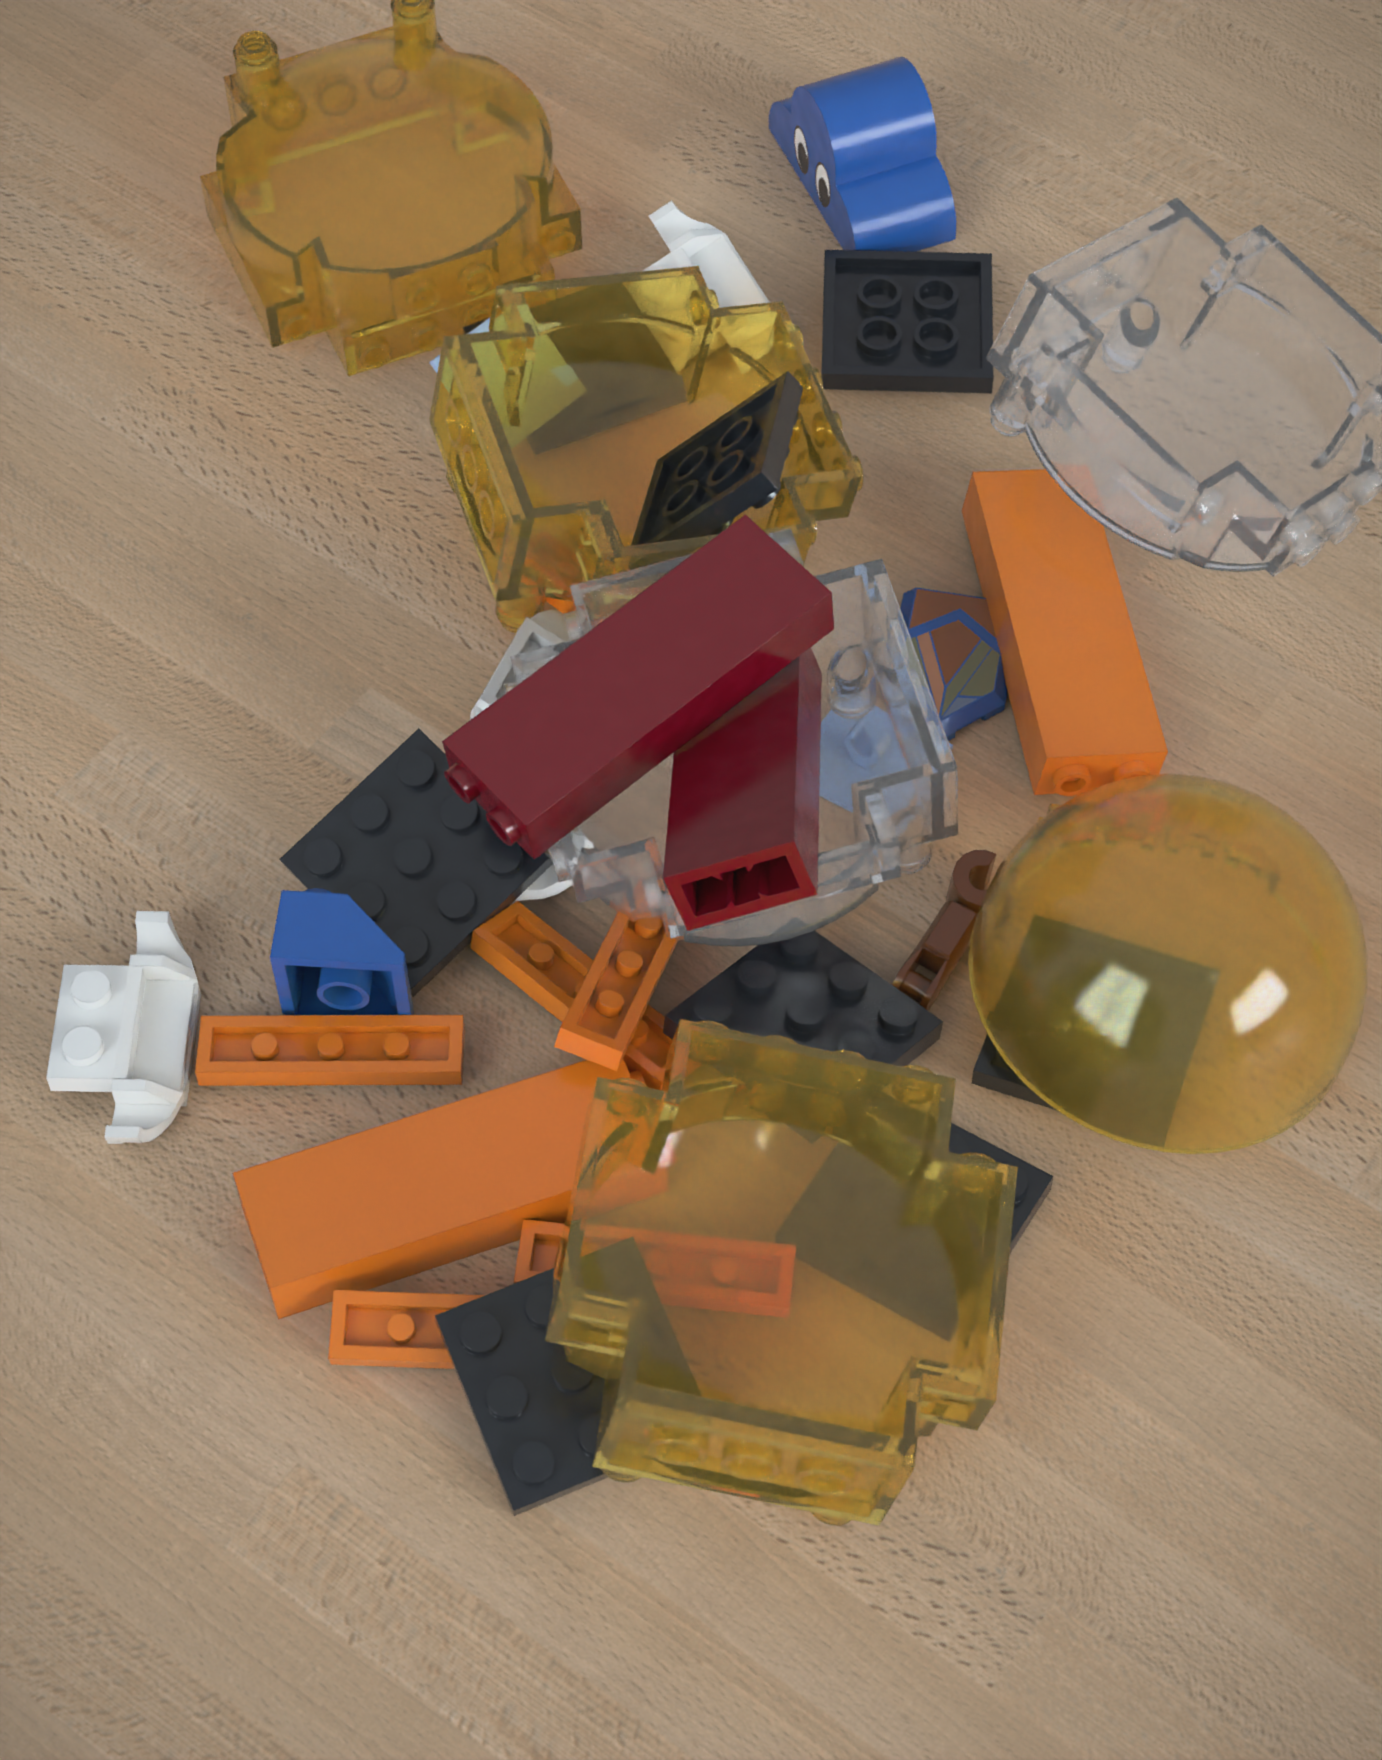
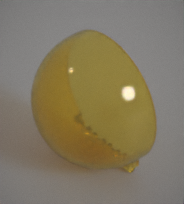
M1167 773L1132 776L1090 789L1076 795L1062 805L1050 803L1047 815L1039 817L1037 823L1015 844L1000 864L981 902L970 937L968 956L969 979L974 1002L985 1030L1007 1065L1042 1100L1066 1117L1111 1139L1161 1152L1204 1154L1237 1150L1277 1136L1304 1119L1330 1091L1350 1055L1362 1023L1368 990V953L1363 924L1346 879L1327 850L1289 813L1259 794L1229 782L1197 775Z

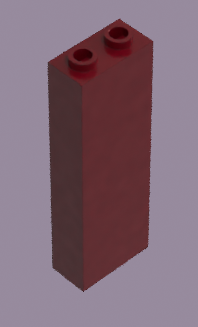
M745 514L444 739L442 743L449 769L444 772L445 777L454 792L465 803L469 804L475 799L488 812L486 813V819L489 825L505 844L511 846L517 842L535 860L833 631L832 592Z
M809 648L673 754L663 880L687 931L818 894L822 672L812 648Z

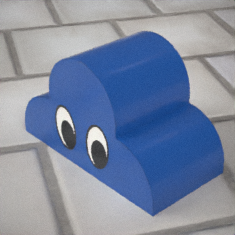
M897 57L799 86L794 90L792 97L776 101L771 105L769 111V130L843 250L917 252L956 239L954 200L945 171L936 156L937 133L932 105L918 71L908 59Z

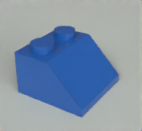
M312 888L305 891H281L270 960L283 1015H414L405 953L348 894L333 893L320 888Z

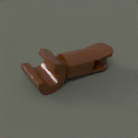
M973 850L963 854L956 862L946 902L892 983L895 988L920 1003L928 1011L981 926L995 922L1002 915L1008 893L997 886L984 890L990 880L996 853L988 850ZM921 965L937 975L932 981L916 972L917 967Z

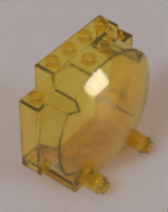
M391 0L390 7L393 26L279 60L276 43L266 33L262 31H249L242 34L233 49L236 73L223 77L232 128L219 138L216 153V171L200 176L208 219L272 348L325 331L348 377L457 342L464 337L463 327L491 317L518 296L527 305L556 295L555 271L549 259L583 249L581 209L553 163L551 130L540 102L531 89L505 66L487 56L456 52L445 43L437 30L434 0Z
M698 266L496 286L488 327L490 332L444 336L429 422L447 468L446 480L457 495L496 602V616L501 625L510 632L517 633L526 617L531 618L539 612H543L547 597L577 602L590 617L605 620L715 538L717 535L631 546L657 460L787 371L804 388L797 412L799 417L793 427L789 443L790 453L785 460L780 478L781 488L768 504L759 509H754L751 506L736 516L731 525L746 514L804 566L809 548L816 541L817 529L815 521L849 517L856 493L863 486L862 464L856 455H852L843 436V425L840 415L837 411H832L823 392L821 374L816 367H812L804 350L802 332L798 325L792 323L783 301L719 308L717 295L713 289H708Z
M684 1019L679 1020L667 1055L662 1090L649 1088L646 1084L635 1079L618 1078L611 1080L597 1077L586 1111L569 1209L555 1255L553 1298L545 1341L563 1345L568 1362L605 1379L601 1417L592 1467L600 1468L606 1476L619 1482H633L645 1477L810 1511L818 1520L829 1525H844L854 1520L880 1526L914 1471L918 1437L931 1436L940 1423L975 1431L978 1430L995 1404L997 1396L1018 1167L995 1162L991 1157L980 1153L956 1154L948 1152L956 1078L934 1074L931 1070L918 1065L896 1066L866 1059L861 1054L853 1051L838 1050L832 1052L799 1045L792 1039L784 1036L771 1035L762 1037L730 1030L725 1025L715 1021L693 1022Z

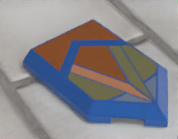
M914 588L903 593L884 692L898 708L904 707L921 726L920 730L935 747L955 738L956 731L980 718L982 721H985L1005 709L1008 691L1004 679L1001 654L986 598Z

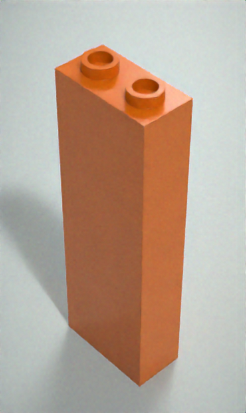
M1087 468L972 472L962 507V515L983 597L987 600L997 638L1004 679L1034 795L1059 794L1062 796H1074L1083 792L1120 791L1123 793H1133L1142 789H1153L1167 756L1168 749Z
M622 1059L617 1071L595 1062L584 1060L233 1172L240 1203L278 1319L333 1302L334 1290L366 1291L518 1241L521 1237L523 1219L570 1224L666 1192L665 1165L674 1162L673 1153L663 1126L660 1124L651 1127L645 1109L651 1108V1102L641 1072L636 1070L629 1073L624 1059Z

